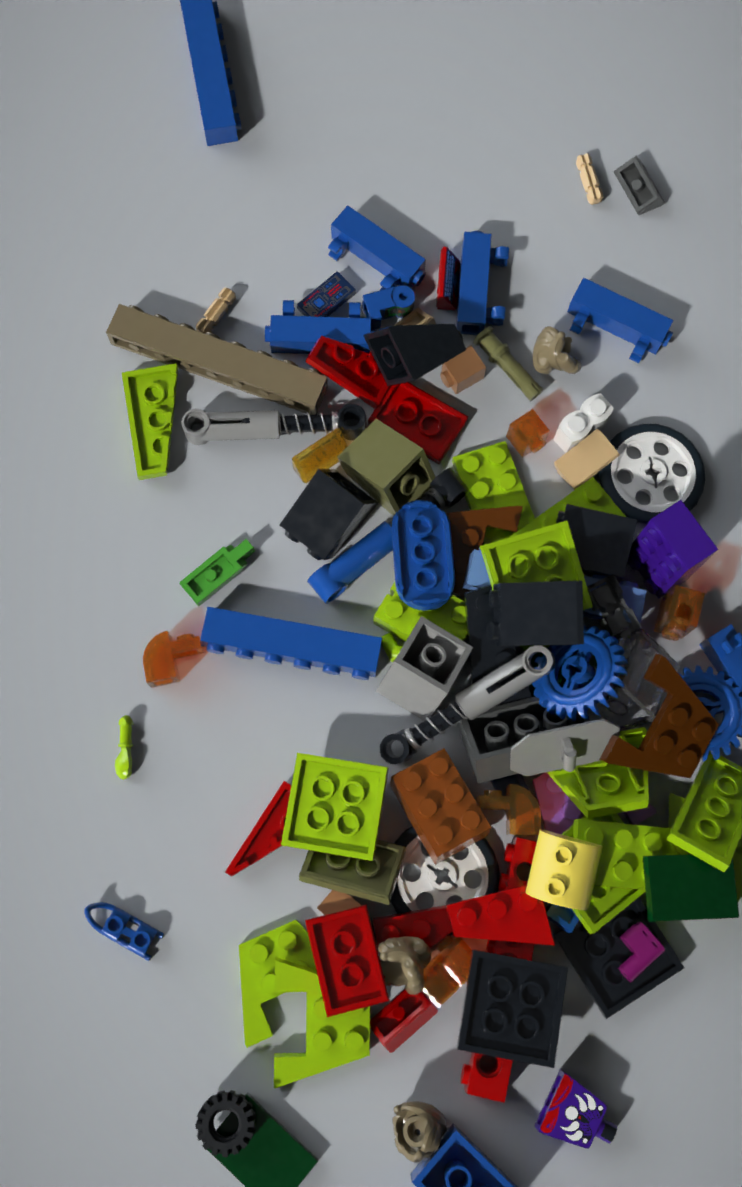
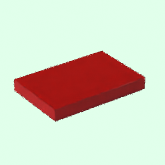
M406 382L389 387L380 404L368 419V424L378 419L423 448L427 458L440 465L468 421L469 416L413 384Z
M367 905L305 920L327 1017L390 1001Z

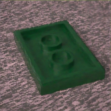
M692 854L643 856L648 922L739 918L733 858L726 871L722 872Z
M247 1092L245 1099L252 1103V1109L256 1113V1128L251 1140L236 1155L232 1153L228 1157H222V1154L213 1156L245 1187H298L318 1163V1159ZM231 1111L216 1129L220 1135L230 1136L238 1130L239 1121L236 1114Z

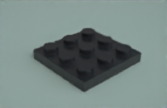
M640 897L594 934H589L580 920L572 933H567L561 929L553 934L605 1019H608L684 969V966L656 922H648L647 908ZM642 922L662 944L665 951L638 977L629 982L619 971L618 967L633 953L623 943L620 936L633 924Z
M472 949L457 1049L554 1068L568 968Z

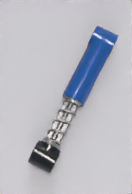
M447 468L430 483V489L428 492H425L421 500L432 502L437 505V508L444 506L450 508L466 495L469 488L451 468ZM382 522L333 562L323 565L309 577L307 582L325 604L338 598L347 589L348 585L393 551L392 523Z

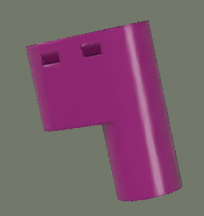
M642 922L633 924L620 936V939L633 954L618 969L629 982H632L665 951L662 944Z

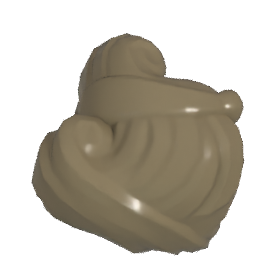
M551 326L545 327L537 337L533 348V366L535 370L542 374H549L553 369L569 374L580 372V360L569 354L572 343L571 337H565L563 331L559 332Z
M393 937L380 943L378 951L380 952L379 958L383 975L385 976V984L387 986L405 985V989L410 995L420 993L424 989L423 969L427 967L431 960V951L428 944L416 937Z
M412 1101L396 1105L394 1113L397 1115L393 1117L392 1121L397 1150L414 1163L424 1158H429L434 1150L439 1147L441 1139L447 1131L445 1117L437 1108L425 1102ZM418 1129L420 1130V1135H419V1136L417 1135V1130H418Z

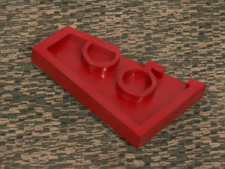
M324 336L317 340L305 361L374 409L380 404L389 387L371 351L367 353L357 350L352 345Z
M527 885L446 905L454 937L555 946L544 903L525 893Z

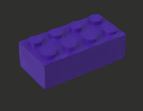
M679 500L648 522L631 545L628 564L634 571L638 570L644 578L643 582L646 589L660 599L687 581L719 549L682 500Z

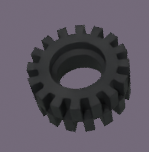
M224 1090L216 1095L213 1094L203 1104L197 1115L198 1119L195 1125V1129H198L197 1138L203 1142L202 1147L205 1150L210 1149L212 1151L211 1154L215 1156L222 1154V1157H228L232 1153L233 1155L238 1154L241 1149L248 1145L256 1128V1113L252 1109V1103L248 1102L243 1094H236V1091L230 1090L225 1092ZM230 1110L236 1114L239 1126L234 1134L223 1136L216 1131L214 1118L220 1111Z

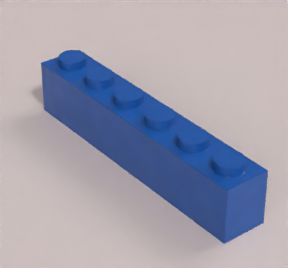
M180 0L207 146L238 141L237 130L242 128L239 113L233 112V107H237L235 91H229L228 85L233 84L230 67L225 68L224 63L229 61L226 45L220 46V40H224L222 24H216L215 20L220 18L217 1Z
M207 607L200 639L202 645L207 647V651L211 653L224 654V650L236 652L235 656L243 659H253V656L264 657L265 662L281 665L282 661L294 663V667L310 670L311 666L323 668L322 672L332 675H340V671L352 673L351 677L360 680H369V676L376 677L382 644L381 637Z

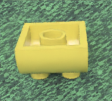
M540 829L525 893L554 905L577 910H588L603 846Z

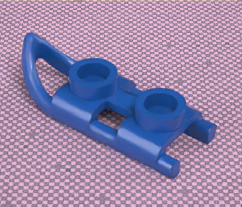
M98 902L90 904L84 909L87 921L97 932L147 961H150L152 955L146 952L155 936L160 939L164 936V933L112 904ZM105 908L112 911L104 927L93 919L91 915L92 909ZM128 921L139 926L137 931L127 927ZM124 934L131 938V942L129 943L120 938V935Z

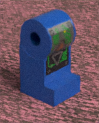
M403 285L363 295L362 309L365 317L371 318V330L381 328V320L395 316L403 318L410 314L414 308L415 293L410 287Z

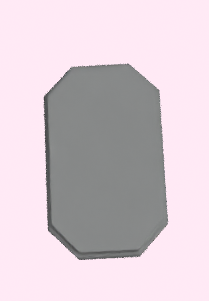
M599 719L528 734L512 746L510 770L525 776L559 769L572 772L575 770V766L600 761L599 759L611 736L619 737L620 727L607 720Z

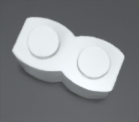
M601 393L589 397L584 401L580 410L571 412L563 418L553 440L565 453L596 429L601 431L605 427L614 407Z

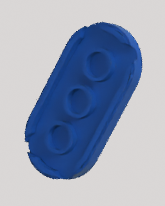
M425 500L408 502L402 506L398 513L396 512L392 520L391 532L395 587L400 599L408 606L423 611L434 610L448 602L455 587L450 520L447 514L437 508V505Z

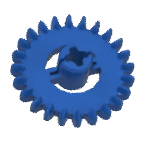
M583 625L584 644L550 645L548 648L555 656V667L551 673L538 679L532 685L535 687L534 696L539 698V704L546 708L551 715L557 714L560 719H565L566 715H568L572 721H576L578 711L587 720L588 708L599 715L597 706L599 702L608 708L610 707L606 699L607 695L619 698L613 686L625 687V684L617 676L628 675L626 669L622 667V665L628 664V660L622 655L625 653V650L621 645H618V639L610 636L607 630L600 631L597 626H593L588 630ZM545 655L536 658L535 662L539 666L534 669L540 670L546 666L547 658ZM591 655H594L596 658L597 670L589 664ZM561 665L562 675L566 679L563 688L559 684L558 679L559 669Z
M696 665L692 673L688 667H684L683 676L680 673L679 675L693 692H704L718 700L713 703L708 698L698 697L714 718L716 714L723 713L722 723L715 731L701 758L702 762L707 760L709 752L713 755L714 760H718L720 749L725 755H730L731 748L729 744L739 748L740 741L737 736L742 738V697H739L742 690L739 687H732L734 683L732 678L726 681L723 679L724 671L714 675L711 666L708 667L706 672H703L701 666ZM656 688V694L661 697L653 698L651 703L661 707L667 693L660 688ZM660 708L652 710L651 716H656Z

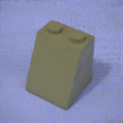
M375 419L337 457L345 473L392 516L396 512L398 513L402 506L408 502L420 500L425 492H428L430 489V483L436 478L424 449L378 419Z

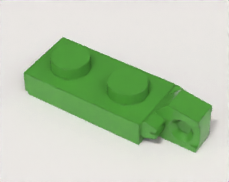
M247 539L235 548L232 545L226 548L223 546L181 580L179 584L199 607L243 571L248 565L245 560L255 552L254 547Z

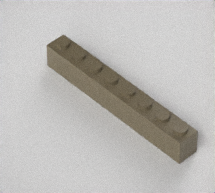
M119 304L106 331L111 345L168 365L177 363L179 369L297 411L308 412L309 415H317L328 388L327 377L316 369L306 370L298 367L293 361L286 359L281 361L272 358L269 353L261 350L257 352L252 351L239 342L232 341L230 343L221 340L220 337L213 333L206 332L204 334L198 332L185 323L178 325L170 322L162 315L155 314L153 316L144 313L142 309L134 305L127 307Z

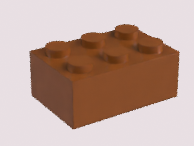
M445 748L391 776L390 787L435 865L488 836L491 825Z

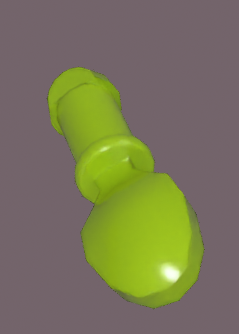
M128 715L122 716L118 723L120 725V744H118V747H121V752L115 760L116 774L123 780L129 778L132 773L131 747H133L132 725L134 724Z

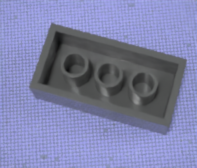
M535 696L495 706L472 721L469 718H463L460 720L461 739L479 784L518 774L510 770V752L512 746L528 734L589 722L590 719L589 716L587 720L584 719L578 711L576 721H572L568 715H566L565 719H560L557 714L551 715L546 708L542 707L539 704V698Z

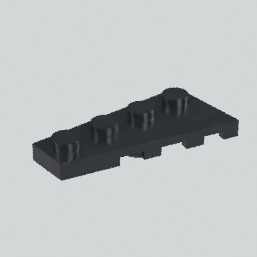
M491 584L464 593L469 645L473 647L469 654L472 677L471 685L518 656L515 646H495L494 640L490 638V622L494 621V609H491L489 606V592L492 590ZM523 669L508 677L499 684L503 686L506 683L513 680L514 678L523 674ZM525 687L496 706L531 698L529 687Z

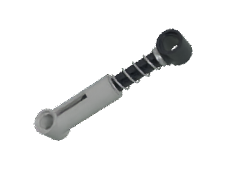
M347 404L338 412L332 411L331 414L323 415L321 412L318 415H309L307 412L306 415H296L294 413L293 416H284L282 413L279 414L278 410L206 413L201 409H191L183 415L181 424L187 440L194 445H203L208 441L280 439L282 433L290 435L292 432H299L303 435L304 432L316 434L323 431L327 434L331 431V433L342 435L347 440H355L366 428V413L357 404ZM348 419H356L359 421V423L354 426H350L345 422ZM195 424L204 425L198 431L191 430V427Z
M541 645L529 647L519 656L455 695L456 702L453 704L449 702V706L441 711L437 710V714L430 718L426 717V720L419 725L414 724V728L402 729L397 733L387 735L380 744L381 757L390 764L408 761L417 753L418 749L422 748L424 742L428 740L433 741L434 736L439 733L445 734L446 729L450 726L456 727L458 721L463 718H469L472 721L538 679L551 673L555 667L554 654L550 649ZM538 652H542L547 658L546 666L540 670L534 669L531 664L532 656ZM524 668L526 672L505 685L501 686L499 684ZM395 740L400 741L404 747L403 754L400 757L394 755L391 750V745Z

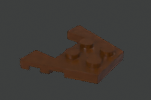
M523 506L446 513L451 526L455 570L454 593L465 599L464 593L472 591L463 588L468 560L474 549L479 550V547L483 545L487 527L516 533Z
M656 654L643 678L665 691L667 696L639 748H636L623 739L612 735L599 760L608 764L691 779L719 724L667 658Z

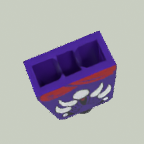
M559 1069L535 1122L534 1127L538 1132L586 1149L590 1148L595 1136L610 1144L617 1132V1125L603 1118L607 1105L566 1072Z

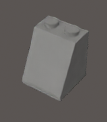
M421 616L376 692L425 721L426 717H431L448 694L473 647Z

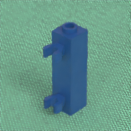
M347 205L331 224V238L333 240L328 246V249L331 250L328 255L338 261L346 249L385 276L380 282L382 286L380 290L397 287V285L412 288L414 285H420L426 276V259Z
M482 231L464 232L456 328L461 334L478 335L484 330L485 323L502 326L505 319L506 307H487L489 263L501 267L507 266L509 247L499 246L491 248V234Z
M584 277L567 311L575 316L570 331L580 335L586 322L593 324L636 345L629 359L637 363L640 362L646 350L656 355L660 346L666 348L673 335L669 328L674 320Z
M283 300V316L271 315L270 326H265V342L270 343L271 353L310 354L317 340L324 336L352 345L354 349L369 353L370 349L363 335L371 332V318H360V303L349 302V318L295 316L294 300Z
M730 624L699 645L718 673L724 671L723 679L726 681L732 678L734 680L732 687H739L742 690V634L740 632L737 633L732 624Z

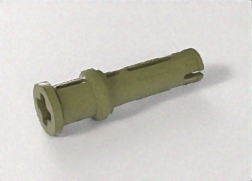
M488 326L473 340V344L480 346L489 356L488 361L491 364H497L524 393L530 402L533 401L544 389L535 382L530 374L509 352L510 346L507 343L503 344L493 333L494 329Z

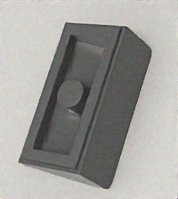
M634 156L613 171L638 215L665 204L646 168L637 156Z

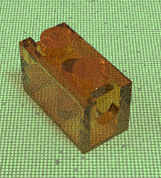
M675 585L661 599L654 632L662 633L661 636L672 641L683 639L698 626L705 593Z

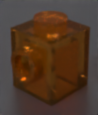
M532 409L510 423L506 437L523 458L531 452L536 453L546 445V439L550 430Z

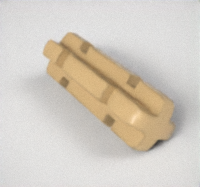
M586 153L577 157L576 165L578 170L581 171L579 174L584 190L588 193L586 195L588 203L591 205L599 204L602 202L603 193L601 188L598 187L600 184L595 168L591 165L593 163L591 156Z
M227 287L221 290L218 295L220 298H216L204 314L205 318H201L197 323L196 329L198 332L205 334L206 332L211 333L214 330L213 326H216L227 312V306H231L236 299L235 293Z

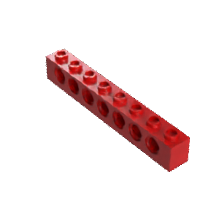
M516 837L513 838L512 843H507L504 861L508 862L506 874L501 873L498 892L527 885L528 880H521L517 876L516 870L520 863H526L531 868L536 841ZM488 940L486 952L532 961L535 944ZM471 1052L469 1065H463L460 1084H465L464 1090L466 1094L505 1103L513 1060L495 1057L494 1067L491 1070L485 1071L479 1067V1061L483 1054Z

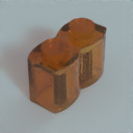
M450 935L446 936L436 946L439 952L431 958L427 967L423 969L424 989L422 991L437 1008L444 1004L467 982L472 949L461 937L452 938Z

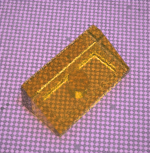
M335 429L292 457L293 469L303 483H308L318 469H329L339 462L337 457L348 447L340 429Z

